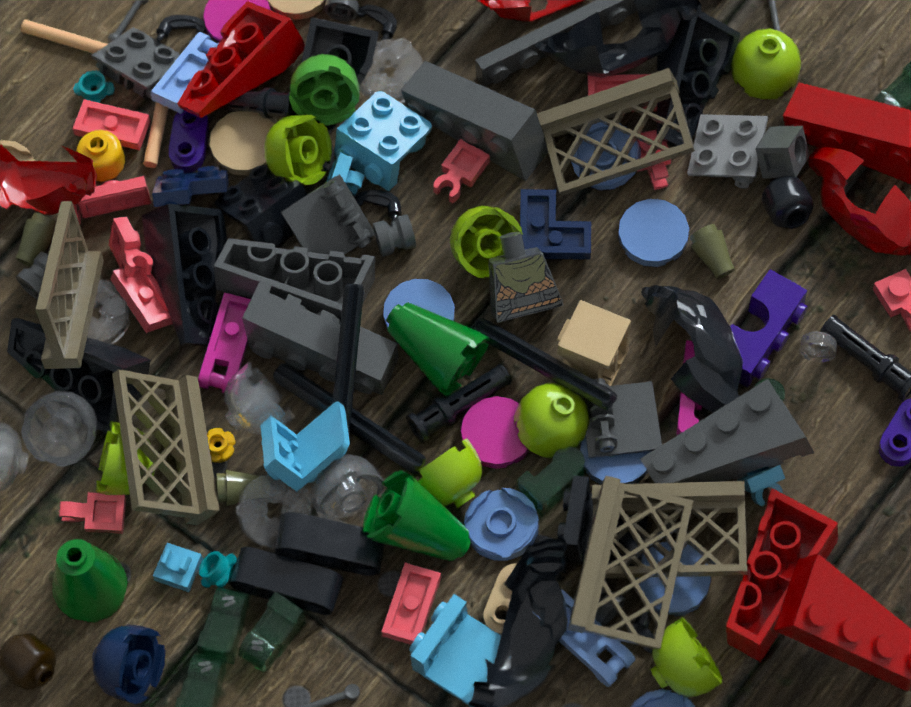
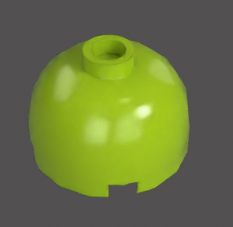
M759 29L746 35L735 49L731 68L733 80L736 84L738 82L744 88V92L751 97L762 100L777 99L797 83L801 69L799 49L793 40L781 31Z
M294 115L284 117L270 128L265 139L264 155L267 166L274 176L285 177L287 181H294L296 179L302 185L316 184L324 177L326 171H322L325 161H330L332 155L331 139L326 126L323 123H317L314 119L316 118L315 116Z
M489 206L471 208L457 219L452 228L450 237L452 255L467 272L478 278L489 277V259L504 255L500 237L513 232H521L523 235L522 228L513 216L500 208Z
M545 383L533 388L522 398L514 414V423L517 422L519 430L517 435L520 441L531 452L544 458H552L556 454L559 456L571 454L584 440L590 424L589 410L583 397L560 383Z
M111 421V431L107 430L98 470H101L103 474L101 481H96V493L126 496L130 495L120 423ZM139 448L137 450L138 460L148 469L153 462Z
M468 438L461 442L464 447L463 450L459 452L454 446L423 467L419 472L422 478L418 482L443 506L454 503L459 508L476 496L471 489L481 479L482 464Z
M683 617L664 630L661 648L652 649V656L656 666L651 668V672L661 688L669 685L679 695L685 697L700 696L722 684L721 680L723 678L706 646L702 647L696 639L697 633Z

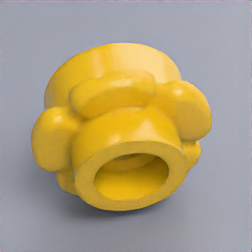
M222 428L210 429L207 432L211 461L223 463L229 460L235 451V437L229 431L224 432ZM220 442L221 446L215 447L214 444Z

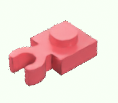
M460 139L441 165L442 172L445 174L435 180L433 185L434 193L438 195L442 188L451 187L453 190L449 193V202H456L461 194L460 186L462 183L472 188L490 163V155Z

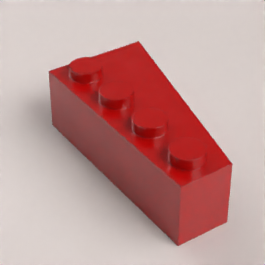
M798 83L783 114L785 126H803L808 144L818 148L830 147L849 151L864 160L861 165L911 184V110Z
M771 488L764 516L761 518L758 534L747 561V575H744L742 582H740L726 625L727 644L759 662L762 661L779 632L774 631L798 559L818 553L826 560L838 542V522Z
M818 553L798 559L774 631L902 690L911 691V628Z

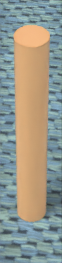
M26 19L21 25L22 33L93 54L108 45L107 43Z
M157 102L143 162L144 166L148 168L157 167L169 110L168 107Z

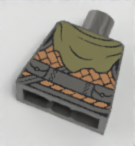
M521 232L502 235L500 240L504 255L491 258L488 261L491 314L497 323L564 306L542 251L537 247L525 250Z

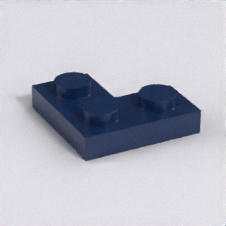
M206 166L199 168L197 173L184 174V171L181 169L164 171L162 173L163 176L157 177L152 192L154 207L166 204H190L192 195L227 192L229 184L227 170H219L217 166Z
M521 189L520 226L522 228L525 250L537 247L542 251L545 259L591 260V221H556V190Z

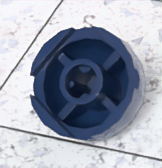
M128 624L111 629L100 640L92 656L95 681L107 695L125 702L137 704L144 702L148 698V696L143 694L147 692L150 684L154 688L157 687L165 664V647L158 644L156 637L160 636L158 631L139 625Z

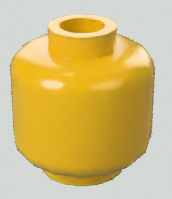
M95 130L81 138L76 151L93 160L97 173L96 181H109L117 177L123 170L125 157L121 142L116 135L105 130Z

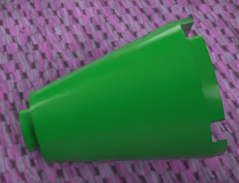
M410 302L403 306L397 304L386 319V322L389 323L388 333L445 397L453 394L462 386L457 380L462 379L465 375L470 376L474 372L489 346L486 342L490 339L485 334Z
M400 470L385 479L382 485L387 487L381 497L374 494L365 513L363 531L369 533L366 537L378 543L446 561H454L466 554L471 543L469 530L413 476Z
M73 539L67 541L58 550L52 584L53 597L58 608L68 618L87 621V623H96L113 615L121 607L128 587V579L122 564L111 554L84 540Z

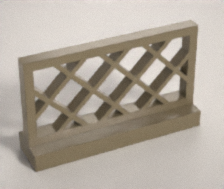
M669 68L537 113L561 196L695 151L680 100L678 84ZM672 98L674 107L667 119L652 113L658 102ZM631 111L642 114L633 131L619 124L625 113ZM676 117L679 125L673 123ZM649 118L663 124L654 141L640 134ZM602 122L609 127L600 142L586 136L593 124ZM670 128L680 132L684 144L668 148L661 143ZM615 130L630 136L621 152L607 146ZM568 133L576 138L568 152L565 153L556 148L554 138ZM639 140L651 147L645 157L636 160L628 156V153L635 141ZM582 141L597 147L588 163L574 157ZM606 151L616 156L617 159L612 168L602 171L594 166L602 152ZM559 156L564 158L561 163L559 160ZM570 162L584 168L578 180L565 183L563 174Z
M72 201L61 202L35 309L46 337L41 358L44 369L81 368L104 262L101 251H88Z
M118 369L112 376L132 511L185 517L186 524L199 525L220 510L198 377L185 375L181 379L175 380ZM127 383L133 384L143 395L138 401L128 392ZM156 389L165 390L167 406L154 393ZM146 400L160 414L156 420L142 407ZM134 414L147 428L143 435L133 426L132 416ZM164 419L170 425L172 439L159 426ZM151 434L165 447L161 454L146 440ZM139 448L153 462L148 469L138 460L137 450ZM169 453L176 460L178 474L165 461V457ZM156 468L170 481L166 488L152 475ZM144 482L158 496L155 501L144 500L142 489ZM174 487L181 493L183 505H180L171 496L170 492Z
M605 475L601 484L567 630L583 633L584 631L651 649L661 648L693 500L621 483L620 479ZM624 494L639 497L647 510L629 520L621 507ZM649 500L659 503L655 506H652ZM665 505L683 508L680 522L668 530L656 513L657 510ZM651 515L661 534L644 543L633 524ZM620 516L624 524L616 528ZM628 528L639 547L621 557L613 545L615 535ZM678 530L676 541H674L670 534ZM665 538L673 550L671 560L658 566L648 547ZM642 551L653 570L635 580L624 561ZM610 553H612L616 561L608 565ZM619 565L631 584L612 594L604 578L606 572ZM670 566L668 577L666 579L662 570ZM657 575L665 587L664 595L650 604L639 584ZM634 588L645 607L627 617L616 598ZM603 589L607 598L599 602ZM611 602L622 620L611 628L594 624L597 609ZM661 604L658 616L654 610V607ZM648 611L657 625L654 639L638 635L630 622ZM625 625L629 633L617 629Z
M744 481L629 484L693 500L691 513L698 517L701 522L689 534L686 533L683 549L689 544L702 557L694 565H683L680 562L677 577L747 575ZM592 485L593 518L601 485ZM624 494L621 507L629 520L647 510L639 497ZM649 500L652 506H655L659 503ZM665 505L657 510L656 513L663 521L666 529L676 525L675 521L682 515L683 508ZM738 512V523L727 533L713 522L721 513ZM637 523L633 524L638 534L645 539L644 543L661 534L659 528L649 535ZM707 526L721 537L709 551L694 540ZM628 528L615 535L613 545L622 555H626L629 551L618 540L629 531ZM737 533H738V543L733 539V537H734ZM659 542L651 545L664 556L657 563L658 566L672 559L673 550L669 552ZM726 544H729L739 553V564H722L714 555ZM642 551L624 561L634 578H641L653 570L651 566H645L637 559L643 553ZM619 565L605 574V578H627ZM670 566L662 570L665 577H668Z

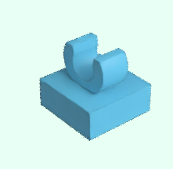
M339 153L329 170L326 182L340 174L352 195L355 196L357 190L362 186L365 175L349 170L353 157Z
M781 465L772 468L766 466L747 473L748 476L737 480L744 481L745 491L751 493L752 500L757 505L763 506L765 505L762 497L764 489L770 487V489L773 488L783 493L781 486L777 482L785 479Z
M166 543L153 574L154 580L190 592L200 564L203 561L202 554Z

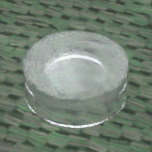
M809 332L801 337L799 353L809 361L829 362L836 356L837 341L831 335L824 332Z

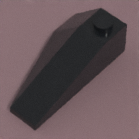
M704 12L689 21L681 20L668 50L657 56V72L669 68L677 81L680 91L679 96L691 139L698 128L700 114H703V109L709 99H714L719 91L716 86L724 74H728L732 68V59L741 34ZM672 98L658 102V116L664 119L668 118L674 107ZM676 117L673 123L679 125ZM657 122V135L663 126L659 122ZM671 128L663 141L673 146L684 144L682 134Z
M311 17L301 63L311 56L320 54L337 56L343 59L355 71L360 87L372 67L379 32ZM337 124L325 125L329 136Z
M166 204L142 215L146 251L153 259L152 268L180 345L208 346L218 313V304L215 301L214 264L227 242L224 212L221 209Z
M13 318L11 320L7 353L35 378L41 377L54 389L53 395L60 401L66 400L78 411L76 416L84 423L107 433V430L111 431L110 422L119 423L112 374L119 369L148 375L151 360L123 347L87 337L81 368L44 369L41 358L46 337L41 324ZM127 383L128 392L138 401L143 395L133 384Z

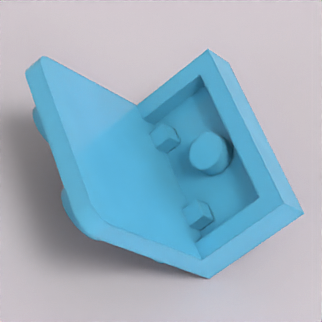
M378 91L337 128L334 154L335 157L339 153L353 157L350 167L364 174L370 182L378 184L389 192L397 184L400 161L431 132L432 124L388 94Z
M338 401L334 402L298 434H295L272 415H269L260 423L261 444L266 472L273 479L282 480L296 492L307 483L316 480L321 471L334 460L342 458L350 445L345 407Z
M453 594L448 603L443 601L438 605L431 617V621L434 623L426 634L420 632L411 644L409 652L412 653L410 656L414 671L469 705V701H471L474 693V682H487L485 659L494 664L501 635L468 615L467 602Z

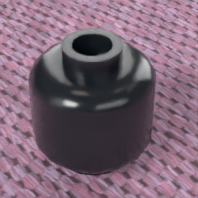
M784 176L772 180L763 191L761 198L772 223L782 228L793 229L802 226L809 219L814 207L812 197L804 183L799 178L793 176Z

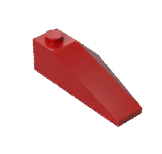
M247 1L222 27L220 31L222 39L217 47H210L206 54L209 61L203 70L196 72L177 102L179 108L202 118L285 71L296 61L305 48V42L291 18Z

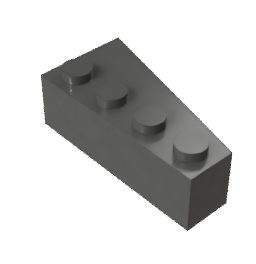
M424 61L401 89L406 107L430 121L434 127L457 141L462 139L489 154L490 161L525 182L548 154L546 140L536 109Z
M228 238L214 264L216 290L251 299L259 281L272 286L269 293L286 300L288 294L301 299V305L309 311L317 314L323 309L341 320L344 286L348 283L363 285L364 303L375 281V256L362 255V258L346 257L344 252L337 251L321 254L308 252V248L294 246V249L289 250L275 248V244Z
M259 281L242 317L250 349L260 357L266 359L275 357L284 360L286 364L294 369L305 370L306 368L318 372L322 378L328 381L335 382L341 320L323 309L317 314L309 311L301 305V299L288 294L286 300L269 293L272 286ZM360 327L354 383L356 390L365 394L375 392L383 395L399 359L396 342Z
M767 379L640 458L654 483L723 482L732 478L734 481L748 476L747 473L766 466L772 468L784 464L783 461L798 455L804 457L813 454L814 451L791 413Z

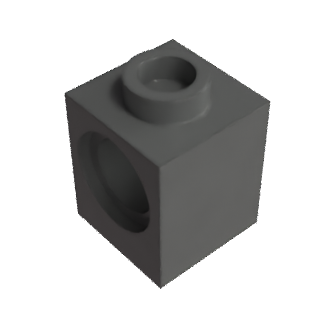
M770 126L755 148L762 178H780L784 176L796 178L810 157L803 126Z

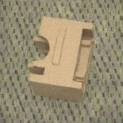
M580 300L571 319L566 320L557 338V341H560L557 355L563 357V363L592 379L603 378L605 379V384L612 386L628 353L631 320Z

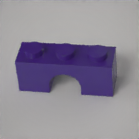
M771 269L752 294L748 312L760 318L765 327L761 330L750 332L734 324L730 326L744 361L739 383L747 388L754 378L760 380L764 376L771 363L768 360L773 350L780 352L790 335L786 331L792 322L798 325L808 309V306L804 304L807 290Z

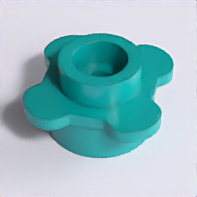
M93 70L84 73L80 77L79 82L74 85L73 90L75 95L82 96L85 100L100 103L104 97L114 93L115 87L112 82L106 81L100 71Z
M218 551L209 553L199 567V574L203 577L201 580L202 586L205 588H209L211 585H216L219 588L223 587L231 578L237 557L233 553L227 556Z

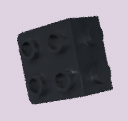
M260 165L251 170L249 175L238 184L229 187L227 192H223L222 196L215 201V205L225 215L242 225L251 241L272 243L276 247L293 234L281 212L305 197L307 193L301 182L296 179L294 181H287L285 177L274 176L267 165Z
M574 475L572 488L565 489L563 511L568 512L566 523H559L557 538H565L567 550L564 554L566 562L583 564L593 523V502L589 477ZM649 516L637 522L645 531H647ZM620 517L618 518L616 528L624 524ZM629 531L618 540L629 552L638 547ZM610 553L608 565L616 561L612 553ZM641 553V554L637 557V559L640 560L641 562H642V558H643V553Z

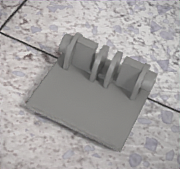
M700 114L693 145L695 151L691 154L687 175L733 177L737 187L748 188L749 184L756 178L759 162L755 148L765 135L768 116Z

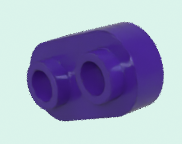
M185 110L181 114L178 112L175 114L169 145V158L174 169H181L184 173H192L203 165L209 133L207 115L200 118ZM195 119V122L191 124L185 123L187 120ZM184 149L191 150L188 154L181 153Z
M911 398L905 400L900 405L879 443L878 449L881 458L892 466H905L911 462ZM901 440L904 442L905 447L898 448L893 444V441Z

